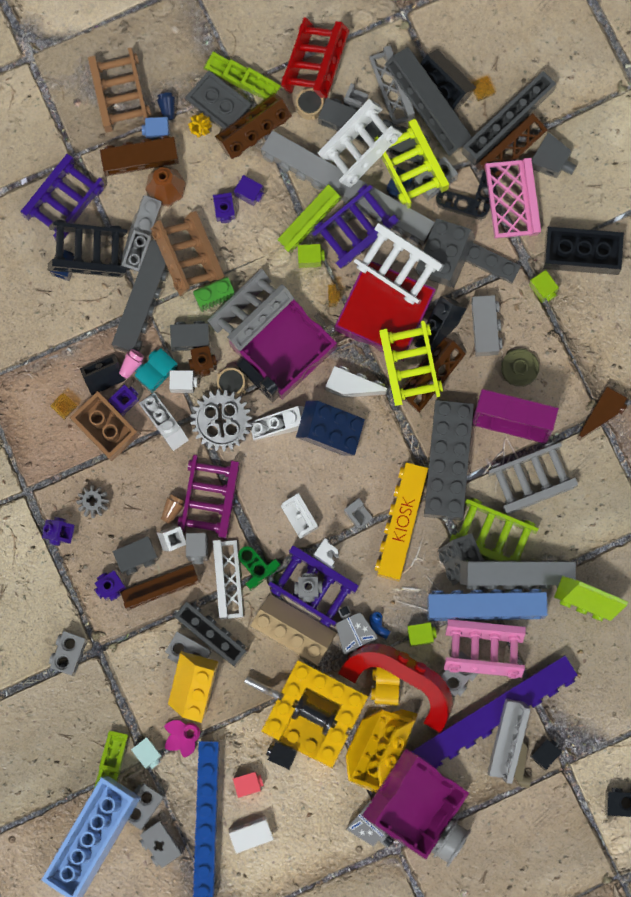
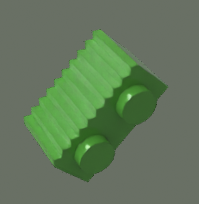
M227 276L194 290L193 294L200 311L204 312V310L207 311L211 307L214 308L218 304L221 305V303L227 302L235 292Z

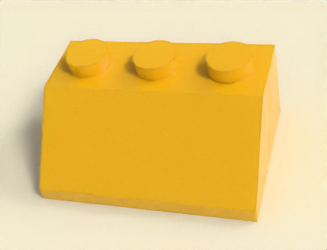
M183 651L180 652L168 705L181 717L202 723L207 711L219 661Z

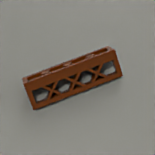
M532 113L476 164V167L479 171L482 169L485 171L486 163L515 161L548 129ZM533 123L541 129L537 135L529 134L530 126ZM518 137H526V145L524 147H516V139ZM505 149H512V158L510 160L502 159ZM500 170L495 174L491 171V175L494 178H497L502 173Z
M447 337L431 352L437 381L441 380L443 384L466 355L454 340ZM455 349L458 355L453 360H450V354ZM428 355L418 367L430 365ZM441 365H445V371L439 374V368ZM426 373L410 377L402 386L403 390L427 385L429 380H432V374ZM435 391L422 394V400L418 405L413 401L417 395L405 397L404 401L408 402L420 413L435 394Z
M192 564L120 593L125 609L129 611L200 582Z

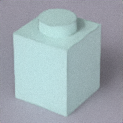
M147 737L131 749L146 769L149 767L153 769L161 763L159 759L163 756Z

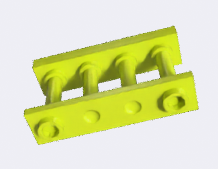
M416 119L408 122L407 131L402 133L396 143L390 146L392 147L410 138L415 140L417 144L415 148L392 159H389L386 152L381 156L400 193L398 198L402 205H406L407 209L411 208L412 202L410 199L433 188H439L441 193L449 188V183ZM375 137L374 141L376 142L379 137ZM416 155L423 156L424 164L398 176L393 166ZM425 171H431L434 177L432 181L406 192L402 182Z
M421 321L422 327L397 333L387 332V329L379 330L395 406L402 405V400H405V397L434 391L436 397H440V392H443L441 380L437 381L428 336L431 335L430 325L425 324V321ZM420 335L424 336L426 345L424 347L400 352L391 351L390 344L394 343L393 341ZM423 354L428 355L430 365L403 371L395 370L394 362H398L397 360ZM426 373L432 374L433 384L403 390V388L399 389L398 381H402V378Z

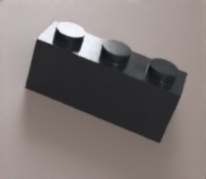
M438 49L428 53L420 63L454 112L468 100L477 88Z

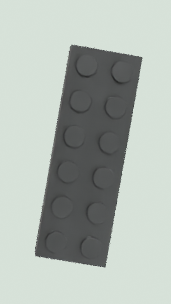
M435 400L424 517L458 521L463 519L474 404Z

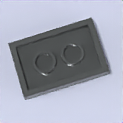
M209 70L185 97L188 103L203 113V115L209 117L222 130L244 116L252 107L250 102Z

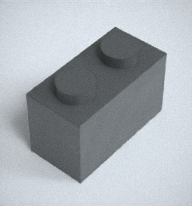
M195 321L194 324L175 322V325H170L172 351H190V349L210 347L209 324L204 321Z
M148 536L112 551L123 575L127 574V576L138 572L137 569L142 566L145 568L151 567L156 564V560H159Z

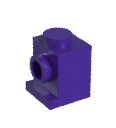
M232 193L213 195L217 222L229 223L235 219ZM227 206V209L222 210L221 207Z
M124 384L108 401L123 417L139 401L136 397L139 394L131 386L128 388ZM123 398H129L126 404L122 402Z

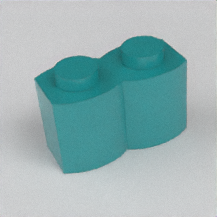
M161 348L158 351L154 350L148 357L149 361L145 364L142 363L135 371V378L151 393L170 376V371H175L178 367V363Z

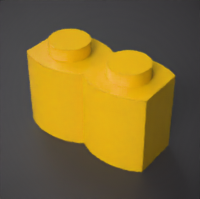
M377 667V669H373L372 680H376V688H372L371 700H375V705L398 706L400 678L382 668Z

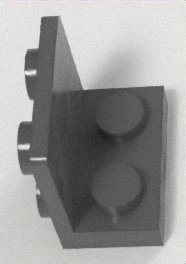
M472 533L454 539L438 550L439 559L444 564L447 578L451 581L452 585L460 582L461 560H483Z

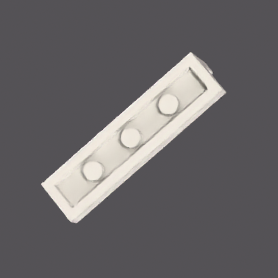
M215 540L213 541L219 618L220 620L243 618L237 540L223 542ZM233 545L234 553L228 559L223 555L222 546ZM228 563H231L236 571L231 578L224 573V568ZM230 582L237 586V592L232 597L226 593V587ZM232 601L239 606L238 614H228L227 606Z

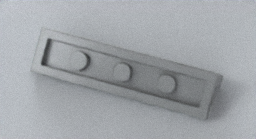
M390 45L383 47L382 53L370 56L369 60L390 119L394 125L413 120L415 112L409 98L392 74L386 71L387 67L385 66L382 69L376 66L375 60L385 58L387 62L394 55ZM384 74L392 77L390 86L382 83L381 79ZM390 91L398 94L396 103L388 100L387 96ZM395 109L403 110L405 117L395 119L393 114Z
M505 699L487 771L489 776L502 778L508 784L513 782L531 710L524 702Z

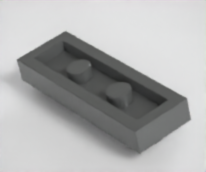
M474 243L465 261L513 284L521 268L520 265Z

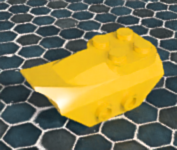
M404 709L395 712L380 710L362 719L346 753L348 780L364 789L377 793L401 757L418 714Z

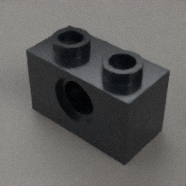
M611 788V792H606L605 816L631 817V806L626 809L621 804L624 797H628L631 800V792L625 793L623 788Z

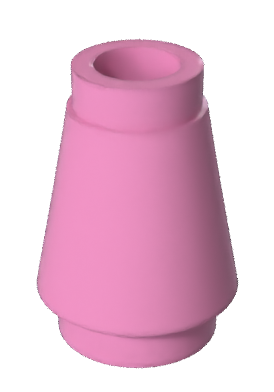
M131 349L130 352L126 353L119 374L128 379L143 363L144 356L140 352Z

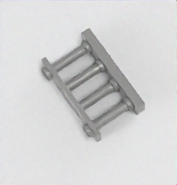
M262 269L207 320L216 333H219L222 329L229 333L227 338L239 351L294 300V297L283 284L277 289L271 286L270 283L272 281ZM264 289L270 296L264 302H261L256 296ZM249 303H252L257 308L248 315L243 309ZM237 315L243 322L235 329L229 322Z
M555 442L544 445L545 449L504 465L497 463L491 466L488 475L490 477L496 474L506 498V505L502 508L505 515L567 492L578 486L576 478L570 480V477H567L556 450L562 447L561 442L557 444ZM546 454L550 455L560 479L558 485L552 486V484H549L538 457ZM532 461L542 485V491L538 493L531 491L521 464ZM514 468L524 492L523 499L516 500L513 497L503 471Z

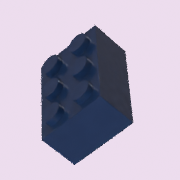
M306 401L296 438L342 456H355L365 419L320 401Z

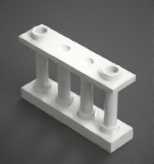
M368 99L318 152L319 156L330 163L335 162L344 174L339 179L340 183L350 188L358 182L359 178L402 135V132L393 126L388 128L378 116L383 109L371 99ZM371 121L383 133L376 142L365 130ZM359 134L370 147L363 155L352 143ZM345 148L357 160L350 169L339 156Z
M378 223L374 229L378 232V237L363 261L360 259L354 260V263L358 264L356 268L363 273L370 272L405 295L404 299L412 305L414 303L420 304L422 300L416 296L431 273L435 272V270L441 271L444 264L383 224ZM390 239L394 242V247L379 271H376L369 264L384 240ZM405 249L410 252V258L393 282L385 277V274L399 252ZM422 260L426 263V268L411 292H408L401 287V284L416 261Z

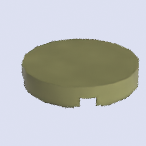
M515 349L504 357L501 364V372L509 384L516 387H524L536 379L539 373V362L537 357L528 350Z

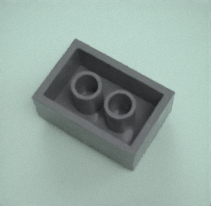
M436 219L423 251L444 264V267L441 271L435 270V272H432L428 280L452 288L455 287L475 239L472 229ZM419 260L415 269L419 277L426 268V263L422 260Z

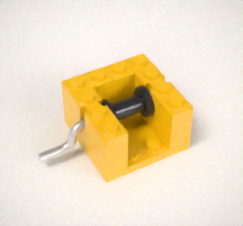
M300 661L296 662L282 692L272 689L249 676L244 681L245 684L277 699L261 732L331 769L334 767L368 700V696Z

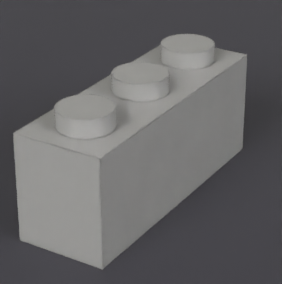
M495 295L472 297L475 357L498 355L499 349H502V338H498V331H501V321L497 319L496 312H499V301H495Z

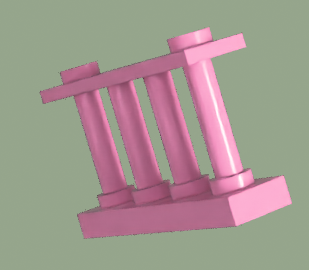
M448 619L445 635L452 637L451 658L446 657L444 670H449L453 673L469 672L522 678L525 665L518 664V643H523L526 627ZM460 637L471 638V660L459 659ZM479 639L491 641L490 662L479 661ZM499 641L510 643V664L498 662Z

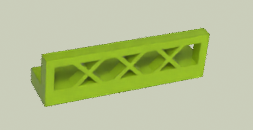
M328 184L277 240L285 247L284 249L292 253L343 197Z

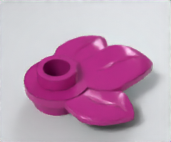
M180 720L170 721L164 725L166 731L171 734L165 743V749L170 751L180 750L184 758L191 755L195 750V741L200 736L199 727L193 723L184 724ZM189 729H192L194 731V735L192 737H189L187 735V731Z

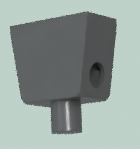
M550 133L546 135L532 158L533 170L554 178H558L562 170L572 175L577 165L568 161L572 151Z

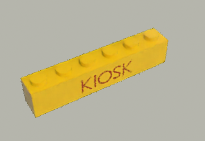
M406 463L405 467L400 468L398 478H401L400 486L396 485L394 496L397 497L396 503H391L389 515H392L391 523H386L384 533L387 534L386 541H382L379 552L383 553L381 560L377 559L375 571H378L377 576L400 582L428 471L426 467Z

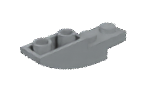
M143 195L128 234L121 266L139 272L151 239V228L154 226L162 201Z

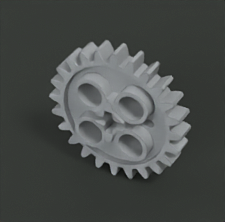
M218 389L216 395L211 390L209 392L210 397L204 394V401L198 399L197 403L200 406H194L193 409L196 413L191 414V417L195 418V420L191 421L190 424L196 425L192 432L198 431L199 433L196 439L202 437L201 444L208 442V448L215 445V451L220 446H222L223 451L226 450L227 446L232 450L234 448L233 443L240 446L239 439L245 441L246 437L244 434H250L247 427H252L253 425L248 422L253 416L247 415L251 408L245 409L244 407L247 401L241 403L242 396L235 398V391L228 395V389L224 391V394ZM219 403L222 404V418L226 419L223 423L224 437L221 435V422L217 421L220 417ZM232 405L235 408V413L228 414L225 407ZM207 407H213L216 410V415H208L206 412ZM229 424L235 425L237 432L230 433L227 426ZM215 426L218 429V434H210L208 427Z

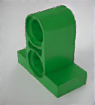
M249 546L239 550L238 558L253 577L246 583L250 591L254 590L281 567L276 559L269 565H266L255 550ZM246 551L253 554L252 559L249 561L242 559V554ZM258 566L265 568V572L261 576L254 573L255 568Z

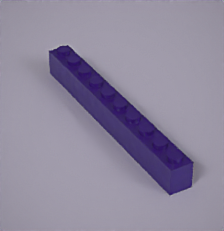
M563 656L411 752L436 769L443 765L441 762L443 759L448 757L451 760L460 754L458 752L459 749L465 746L467 750L476 744L475 739L480 736L484 739L493 733L491 729L496 726L499 727L505 699L521 701L527 706L531 705L534 708L542 703L541 698L548 695L550 698L558 693L559 690L557 688L563 684L565 687H568L576 682L574 678L578 675L567 657Z

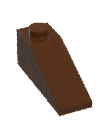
M607 387L577 439H584L616 418L618 413L622 415L627 407V404H625L627 398Z

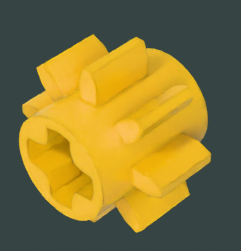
M203 113L190 117L192 122L188 123L191 133L197 135L198 138L210 133L208 129L212 125L209 117L203 116Z

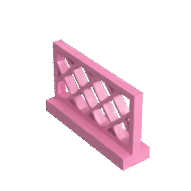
M524 158L518 161L486 163L485 172L494 239L527 235L537 236L541 233L531 158ZM518 165L519 174L515 178L507 170L510 166ZM497 167L503 173L496 179L491 175L490 168ZM504 174L513 180L508 188L499 182ZM514 183L521 187L522 192L518 196L509 190ZM496 184L505 190L500 198L493 193V188ZM506 193L515 198L511 206L501 200ZM517 201L524 206V211L521 215L512 208ZM498 203L508 209L503 216L496 212L495 207ZM509 211L518 217L513 225L504 219ZM519 220H522L526 224L527 231H519L514 226ZM501 221L510 227L507 233L499 234L498 225Z

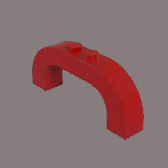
M367 644L357 648L349 655L340 669L339 675L356 683L361 673L370 667H379L421 690L428 697L430 712L424 724L441 733L451 714L453 701L448 685L439 674L428 668L424 663L411 658L407 653L384 644Z

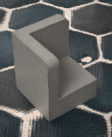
M351 83L344 98V105L348 107L352 105L360 109L367 101L368 94L356 90L355 84Z
M359 498L344 509L345 515L357 530L372 520V516Z

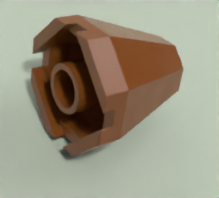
M161 166L148 175L145 190L151 198L162 201L161 205L170 207L174 202L183 198L186 183L177 169Z

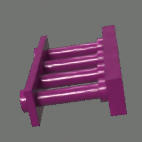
M193 455V460L189 459L188 471H190L184 511L183 516H179L178 526L181 527L183 533L186 532V527L216 531L219 534V539L227 540L240 467L239 462L231 461V466L222 467L198 463L197 455ZM196 470L224 474L225 477H228V483L221 486L196 482ZM193 489L222 493V496H225L224 503L219 505L191 500ZM195 508L219 512L222 515L221 522L216 524L188 519L189 509Z

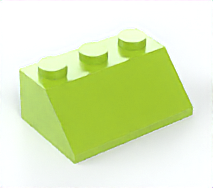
M562 576L554 598L560 600V605L568 608L571 605L577 607L575 611L587 615V612L593 614L591 618L603 622V619L611 621L628 604V601L581 581Z

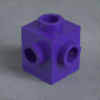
M54 517V520H46L42 539L49 540V544L60 546L61 543L71 544L75 525L66 523V519Z
M112 571L109 574L105 572L97 577L98 581L95 582L97 588L94 590L100 599L104 597L106 601L109 599L113 601L121 596L120 592L125 590L126 587L118 574ZM109 584H111V588H110V589H106V587H107Z

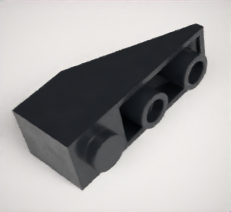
M441 296L426 323L430 325L431 335L428 336L431 352L458 326L467 309L455 299ZM423 335L419 336L414 345L417 348L426 346Z

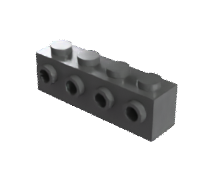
M186 601L174 617L236 668L247 654V651L244 650L246 646L238 639L236 642L230 638L232 634L224 627L220 630L215 626L216 621L209 615L203 616L200 613L202 609L195 603L190 605Z

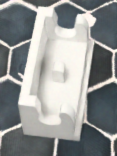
M299 493L282 503L281 508L300 539L318 529L317 523Z
M325 538L314 553V558L333 569L335 562L332 558L333 556L335 558L339 557L338 550L329 544Z
M266 816L229 829V835L236 854L273 840Z

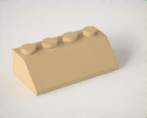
M271 594L250 625L252 629L317 667L337 635L335 631Z

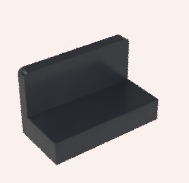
M115 353L80 368L91 395L126 380V378L119 374L121 367Z

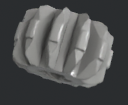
M91 485L90 491L84 487L85 494L78 493V496L82 498V500L76 501L78 505H81L78 510L80 512L84 511L85 517L90 512L92 518L96 517L95 512L102 516L103 514L100 510H108L103 504L110 503L109 499H104L108 494L106 492L101 493V487H98L96 491L94 485ZM91 498H95L97 503H94V506L88 503L89 500L92 501Z

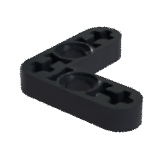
M490 168L493 174L498 171L497 168ZM483 171L475 199L449 191L442 193L440 191L436 196V205L443 210L482 220L486 218L490 209L489 197L485 198L480 194L482 189H488L487 184H483V182L487 183L486 172ZM497 184L493 188V193H495ZM447 196L448 201H446L445 204H442V201L439 198ZM455 198L454 207H451V202ZM461 200L465 201L468 205L464 210L457 207V203ZM481 201L489 202L488 204L484 203L483 211L486 212L477 214L478 210L476 209H479Z
M241 357L235 363L241 372L272 403L280 396L277 385L268 376L263 378L246 359Z

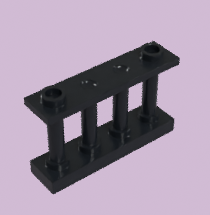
M55 220L49 226V230L56 231V257L48 262V271L122 278L126 274V267L121 266L119 263V237L125 236L127 229H121V226L100 227L66 223L65 220ZM64 232L75 233V251L72 261L65 260L63 257ZM83 234L93 235V261L91 263L84 262L82 259ZM101 235L112 237L111 263L102 264V261H100Z

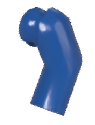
M375 611L369 618L370 627L376 634L387 639L391 631L383 627L382 614Z

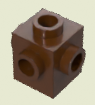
M209 346L190 349L192 359H189V365L196 375L205 377L211 375V372H215L214 366L217 365L215 354L211 355Z

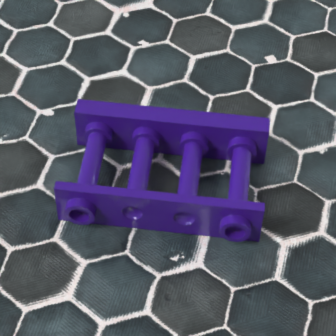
M66 154L20 212L28 221L36 217L49 227L54 221L40 212L39 209L43 203H48L67 217L66 223L74 224L94 197L102 193L104 182L100 177L96 182H93L74 168L75 162L73 157ZM66 174L73 175L90 188L84 197L63 183V178ZM55 188H59L78 202V205L72 212L51 197V193ZM55 231V234L53 235L55 241H56V231ZM64 232V239L67 237L69 232Z
M373 185L361 187L357 191L359 194L325 223L321 221L314 227L315 231L312 234L318 236L321 233L337 253L339 260L336 264L340 269L344 268L370 247L378 237V232L374 230L376 226L373 227L356 206V203L361 199L365 198L381 217L383 225L391 229L401 221L395 214L393 216L388 215L370 193L375 189ZM349 209L367 230L368 236L364 240L359 239L341 217ZM336 222L353 243L352 246L354 248L349 252L344 251L326 229L332 223Z
M292 546L289 554L292 555V560L276 585L270 581L268 584L271 588L270 592L278 597L282 594L321 618L319 622L323 625L335 627L337 622L332 620L347 594L350 595L351 592L355 594L359 585L297 547ZM301 562L308 565L306 574H317L319 572L324 575L322 593H318L319 599H315L309 605L299 599V594L294 592L292 595L283 589L296 566L301 564ZM336 582L341 585V591L326 615L316 610L330 585Z

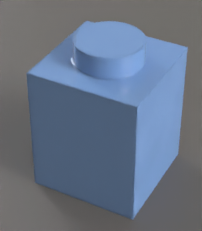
M168 117L145 118V124H142V135L146 136V139L158 140L162 136H169Z

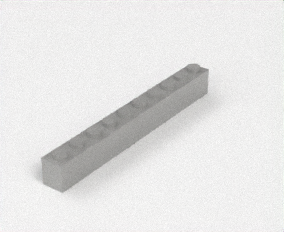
M273 130L261 148V154L266 161L270 163L274 161L279 164L282 170L286 172L291 171L295 173L298 179L311 182L314 188L321 190L329 184L343 197L341 200L344 201L345 205L359 194L357 191L364 185L369 186L360 179L351 188L340 183L339 179L344 174L337 166ZM373 189L370 193L385 212L391 216L395 214L401 220L392 228V231L400 236L408 237V240L415 245L420 244L423 246L435 222L411 208L407 209L406 205H402L399 201L383 192ZM365 198L356 203V206L365 217L369 218L371 216L376 219L377 223L383 224L381 217Z

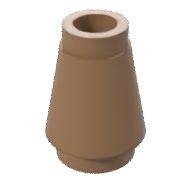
M173 494L169 498L167 497L161 520L171 524L184 507L183 503L185 501Z

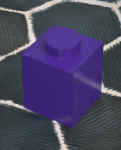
M244 175L234 190L235 197L252 206H255L257 202L260 203L265 194L263 192V185Z

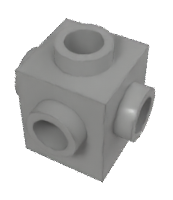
M311 573L302 574V577H298V582H295V594H299V599H303V602H314L315 599H319L318 593H322V582H318V577H314V574ZM310 583L312 588L306 590L304 588L305 584Z

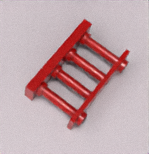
M303 18L285 74L282 77L281 86L288 93L292 94L294 86L313 88L320 98L328 97L350 31L343 22L335 21L332 29L314 27L308 18ZM311 35L330 37L328 45L309 44ZM306 52L324 54L321 63L305 62L303 59ZM300 68L319 71L316 80L297 78Z

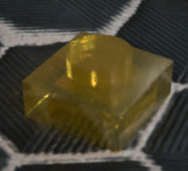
M488 76L472 82L477 87L473 92L477 101L495 95Z
M336 284L328 285L329 308L336 307V302H340V290H336Z
M64 393L50 405L64 420L78 407Z

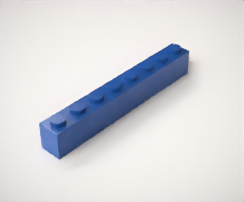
M199 741L193 897H214L219 742Z

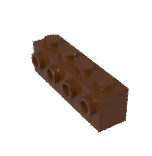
M274 93L217 134L215 138L224 153L231 159L239 157L247 148L254 146L258 140L269 135L276 127L286 123L292 115L283 99Z
M162 136L158 140L144 139L141 143L135 144L127 142L123 146L117 147L109 145L104 147V149H100L105 176L179 164L175 138L170 136Z

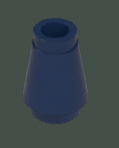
M173 93L158 94L157 102L162 117H168V121L174 120L175 97H173Z

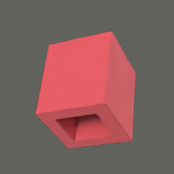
M256 772L233 778L238 798L260 792L261 787L264 786L261 775L257 776Z

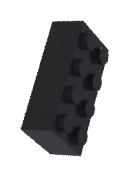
M547 227L543 269L619 275L622 270L624 232Z

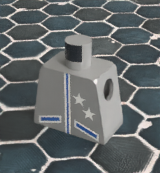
M349 606L338 610L342 621L336 623V628L344 655L378 640L377 635L361 612L352 615Z
M369 802L347 827V830L373 847L380 841L388 848L395 839L362 817V814L370 804Z

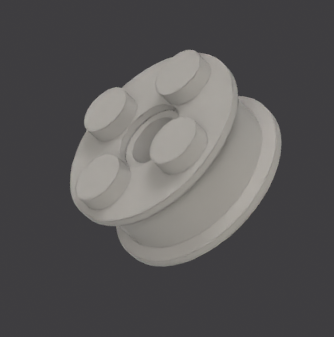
M458 820L456 822L451 821L433 848V857L438 856L447 862L446 866L448 867L465 844L472 830L469 829L467 831L458 825Z

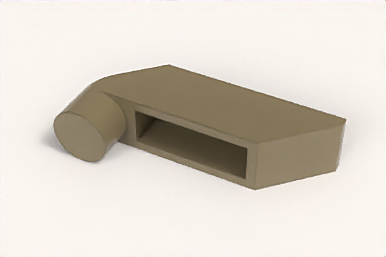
M522 742L514 778L521 787L530 788L531 777L524 776L527 746Z

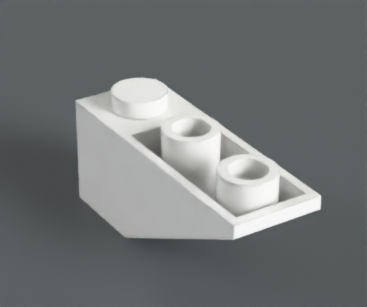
M334 366L325 386L326 391L342 398L385 395L387 393L385 384L376 380L371 382L367 380L365 375L357 373V375L352 374L344 366H339V368Z
M155 393L139 403L173 451L189 441L181 427Z
M296 406L251 421L250 423L253 425L250 428L253 440L298 431L304 407Z

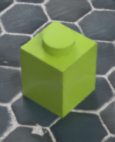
M320 244L298 245L299 268L321 267V261H325L324 250H320Z
M547 270L531 279L529 286L542 303L546 300L550 302L557 296L556 293L559 287Z
M431 622L407 626L410 647L431 644L434 642L433 638H437L435 626L431 627Z

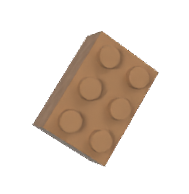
M98 391L70 417L72 422L111 462L139 437L138 432Z

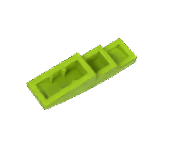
M214 51L203 68L211 71L217 77L265 100L274 93L277 94L281 86L250 67L245 68L232 59L228 60Z
M109 730L95 787L101 777L109 776L118 782L128 739L127 734Z

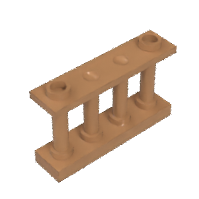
M128 48L129 57L103 63L97 62L95 56L88 57L105 133L113 131L111 125H114V122L143 116L145 121V118L151 116L149 105L145 106L137 73L136 65L139 64L137 53L133 54L132 48ZM128 64L132 65L134 74L108 80L101 79L100 73L103 70ZM136 82V92L114 97L104 95V90H107V87ZM135 99L140 100L142 109L115 115L108 113V107H111L113 104Z
M197 211L190 212L183 220L184 223L164 228L161 220H159L151 228L152 237L158 244L173 279L174 288L178 291L179 296H183L190 289V285L209 281L211 284L225 278ZM184 230L188 231L191 240L171 245L168 234ZM190 247L196 249L198 257L178 262L175 251ZM197 264L203 265L205 274L185 278L182 268Z

